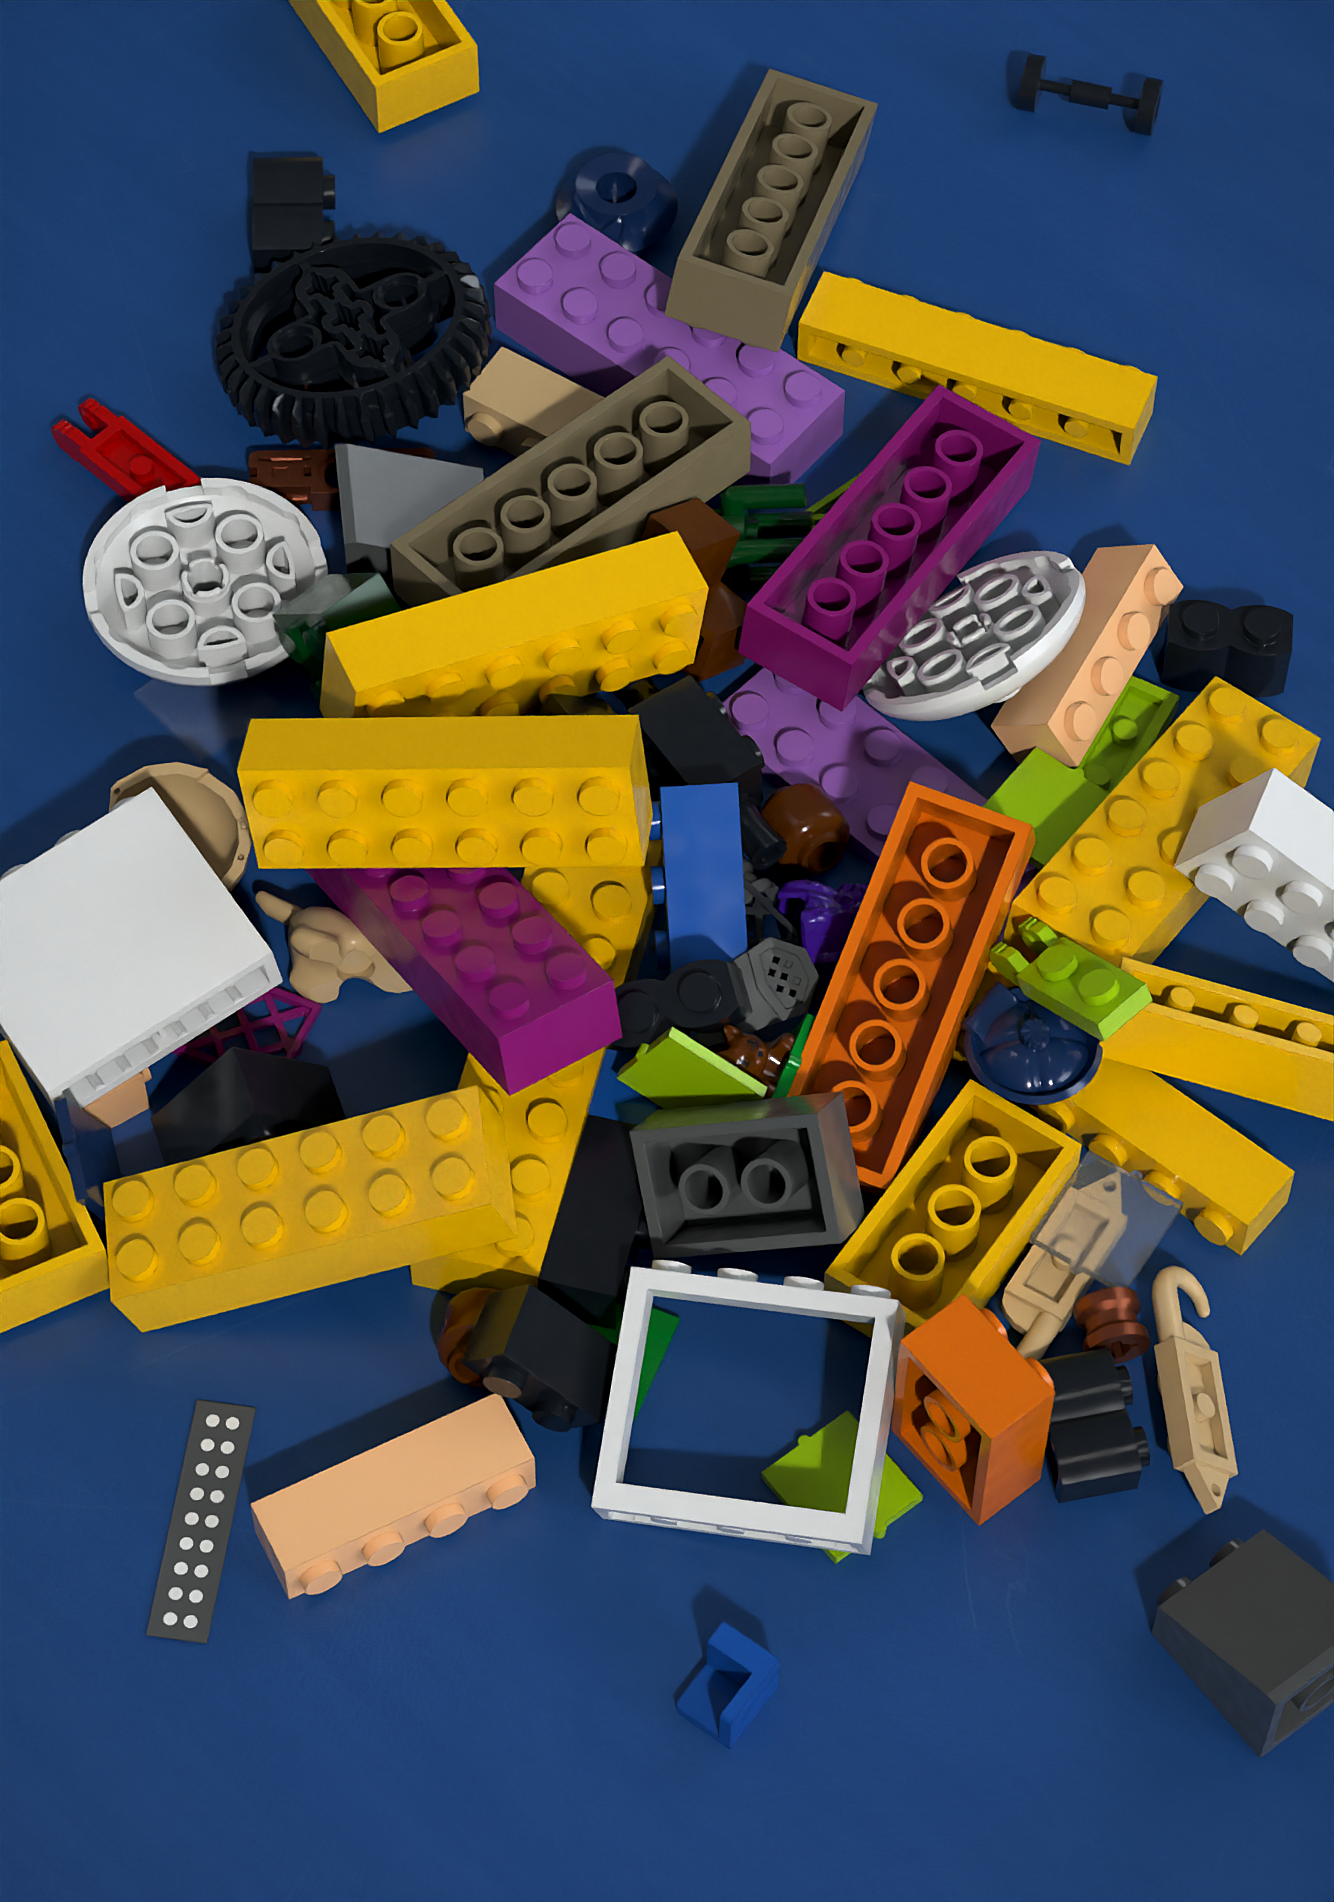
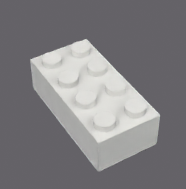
M1272 768L1199 807L1174 868L1191 879L1201 892L1217 898L1241 915L1251 928L1266 933L1291 951L1296 960L1301 964L1314 968L1334 983V811L1276 768Z

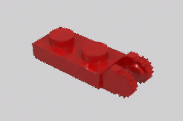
M87 399L78 406V411L83 419L82 421L91 431L96 433L95 437L90 439L78 428L63 419L51 428L52 437L64 452L68 453L76 462H80L83 467L128 503L138 496L164 485L166 492L201 485V478L125 417L122 415L117 417L94 399Z

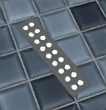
M201 1400L196 1401L146 1636L207 1644L256 1412L254 1407Z

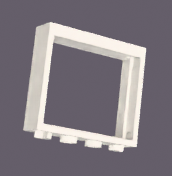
M669 1260L652 1261L651 1269L631 1266L591 1508L603 1519L870 1555L895 1394L900 1340L903 1339L907 1315L899 1300L890 1299L891 1292L889 1290L870 1285L851 1286L850 1294L824 1291L823 1282L805 1277L788 1276L784 1278L783 1285L757 1282V1274L734 1268L718 1269L717 1277L691 1274L692 1267ZM653 1296L874 1324L845 1514L622 1484Z

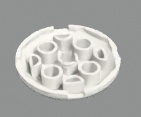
M201 478L200 486L185 487L166 492L165 485L155 488L126 504L106 522L95 537L85 560L83 570L85 607L89 620L104 645L116 657L136 671L153 679L182 686L207 687L226 685L260 675L289 657L279 640L278 634L282 630L272 614L328 576V568L318 533L307 517L288 500L268 489L248 482L225 478Z
M1051 551L1021 552L990 560L957 574L962 585L935 600L863 686L862 690L866 700L878 711L890 717L908 721H936L961 716L992 703L1003 702L1013 697L1023 685L1037 676L1059 655L1079 624L1085 605L1086 589L1083 576L1074 567L1070 558Z

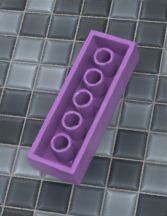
M571 213L494 283L496 329L590 391L606 398L669 355L751 422L750 472L734 482L733 485L793 484L843 435L844 389L780 348L778 353L761 347H751L740 340L706 329L693 328L682 321L664 316L672 278Z

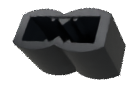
M323 157L253 158L252 250L254 274H268L271 272L272 261L284 263L291 259V250L303 253L312 249L313 242L319 246L333 242L336 235L335 221H325V210H336L335 175H324Z
M1184 600L1170 604L1163 644L1161 682L1182 691L1202 692L1211 680L1217 676L1251 697H1270L1283 693L1292 653L1293 614L1280 608L1266 605H1247L1231 610L1224 605L1206 600Z
M706 959L691 962L676 969L664 981L639 979L615 988L623 1037L613 1042V1044L637 1052L640 1044L646 1043L650 1045L672 1026L688 1036L691 1031L704 1034L722 1032L724 1025L735 1027L741 1024L753 1013L741 969L726 961Z
M1109 1347L1037 1360L1050 1375L1055 1390L1045 1459L1058 1503L1137 1489L1142 1467L1150 1465V1453L1143 1427H1132L1125 1406L1133 1404V1390L1127 1367L1125 1365H1115Z

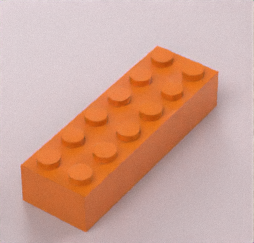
M909 781L804 1046L801 1054L803 1059L801 1066L787 1094V1097L843 1092L860 1189L882 1197L916 1150L963 1030L961 1023L970 1012L990 961L989 951L997 943L1036 843L1032 825Z

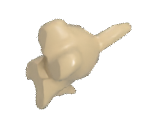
M263 890L256 894V902L265 914L288 926V949L292 962L289 982L304 998L323 1004L336 1000L342 983L351 978L366 980L386 992L403 993L413 990L343 912L331 907L309 906L303 909Z

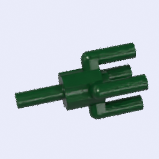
M805 483L728 486L722 491L721 509L712 510L741 533L726 567V580L730 588L734 590L759 591L780 566L751 567V564L784 563L804 540V538L762 539V537L807 536L813 529L812 511L749 513L748 509L806 508L807 491Z

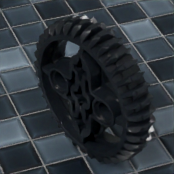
M381 230L377 231L373 237L363 238L358 231L352 239L340 241L335 235L333 242L319 246L313 242L312 249L303 253L291 250V259L284 263L272 261L271 272L268 274H254V286L239 288L240 300L228 303L229 314L220 319L221 330L216 335L217 345L215 351L217 356L216 366L224 392L228 394L232 406L236 408L238 415H242L247 420L250 427H259L265 437L276 434L283 444L297 439L303 449L318 441L325 451L335 442L353 445L355 441L367 439L373 446L376 437L390 434L396 439L397 430L406 426L418 430L420 419L425 416L438 418L439 406L456 405V393L470 390V379L481 375V363L489 358L488 347L492 342V326L489 319L491 318V311L483 285L479 283L478 277L471 271L469 263L462 262L456 251L446 252L441 242L428 245L423 236H417L409 241L403 231L397 233L392 238H386ZM295 316L296 321L276 331L287 320ZM452 317L450 325L439 342L424 357L414 363L412 356L433 345L438 338V323ZM268 341L267 350L269 354L258 359L262 348Z

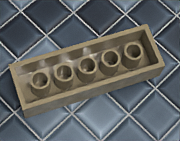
M769 68L677 258L664 316L682 321L693 328L706 329L740 340L751 347H761L778 353L863 162L878 103Z
M668 355L391 542L390 551L394 592L413 608L637 543L641 539L650 515L697 497L705 503L750 472L751 422Z

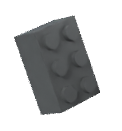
M842 1091L660 1109L653 1112L630 1131L654 1259L842 1243L866 1218Z

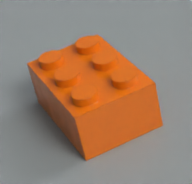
M963 1293L900 1340L891 1431L975 1523L980 1526L1041 1479L1055 1396L1054 1384L1046 1369L1036 1359L1032 1357L1025 1359L1010 1344L1007 1332L1000 1320L986 1308L979 1310Z

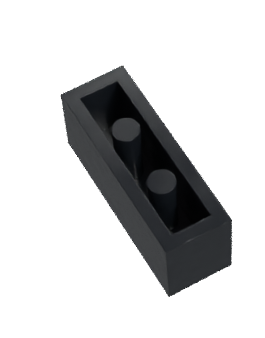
M588 1114L540 1271L538 1289L586 1324L616 1330L622 1307L625 1306L631 1266H635L639 1250L650 1252L652 1248L630 1138V1131L637 1125Z

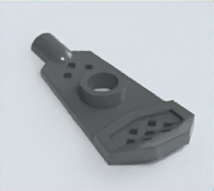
M768 937L730 962V964L741 969L753 1013L745 1021L735 1026L741 1032L747 1034L808 1012L820 977L805 948ZM774 956L779 958L778 964L772 962ZM769 969L775 970L774 976L768 975ZM782 973L788 974L786 980L780 979ZM778 985L783 986L782 993L776 991ZM790 989L796 991L794 997L789 996ZM690 1032L688 1037L705 1048L725 1042L722 1032L698 1033L697 1037L690 1036Z

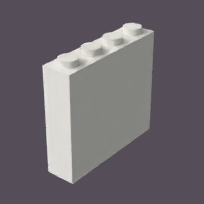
M153 787L148 788L137 796L122 799L102 818L82 830L67 833L57 841L53 848L27 864L12 867L0 878V1033L7 1039L11 1049L55 1113V1101L66 1097L79 1108H84L283 982L273 952Z

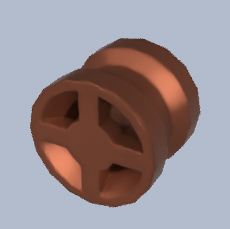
M1127 1287L1100 1289L1089 1293L1077 1301L1073 1307V1314L1076 1324L1086 1332L1087 1337L1083 1341L1082 1346L1084 1352L1109 1347L1115 1364H1120L1135 1359L1150 1347L1151 1341L1148 1330L1143 1324L1138 1323L1137 1315L1140 1312L1141 1305L1138 1294L1134 1289Z

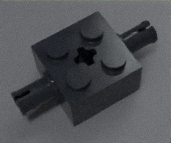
M691 675L684 677L663 690H660L650 677L630 682L625 687L613 692L614 696L628 709L627 715H639L643 746L671 777L666 787L738 783L742 851L757 870L767 869L778 862L787 851V842L778 835L760 813L761 802H763L761 790L762 768L765 766L763 755L758 745L750 736L743 735L741 737L731 725L727 711L718 696L712 691L705 693Z

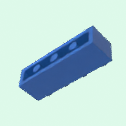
M738 783L659 787L658 801H651L653 819L649 840H661L662 865L650 866L652 903L653 905L665 904L666 930L654 931L656 968L668 969L670 975L676 969L699 960L716 959L730 963L748 951ZM691 1032L690 1036L697 1037L698 1033Z

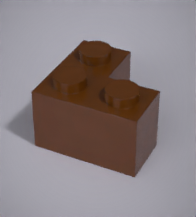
M697 497L650 515L640 541L678 531L709 587L694 663L686 665L681 669L687 676L691 675L699 683L744 664L746 657L738 653L747 603L721 582L741 533Z

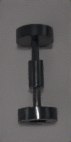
M1029 53L1019 90L1018 110L1035 113L1041 93L1045 91L1069 96L1070 103L1108 110L1109 105L1137 110L1134 133L1146 136L1153 135L1160 108L1164 80L1146 77L1140 99L1114 94L1112 93L1113 87L1073 80L1072 85L1044 80L1047 56Z

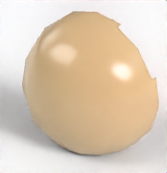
M180 762L144 766L118 780L112 786L109 811L122 799L137 796L148 788L153 787L228 892L231 893L246 872L252 845L246 811L231 788L211 775L208 769Z

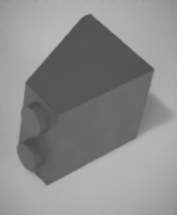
M352 444L335 445L347 574L379 572L401 610L410 609L412 607L394 592L390 543L484 480L483 468Z
M1264 1529L1245 1543L1240 1538L1227 1543L1210 1560L1209 1566L1211 1568L1195 1580L1191 1581L1185 1576L1171 1584L1157 1599L1156 1604L1158 1608L1152 1630V1635L1259 1758L1263 1757L1334 1703V1583Z

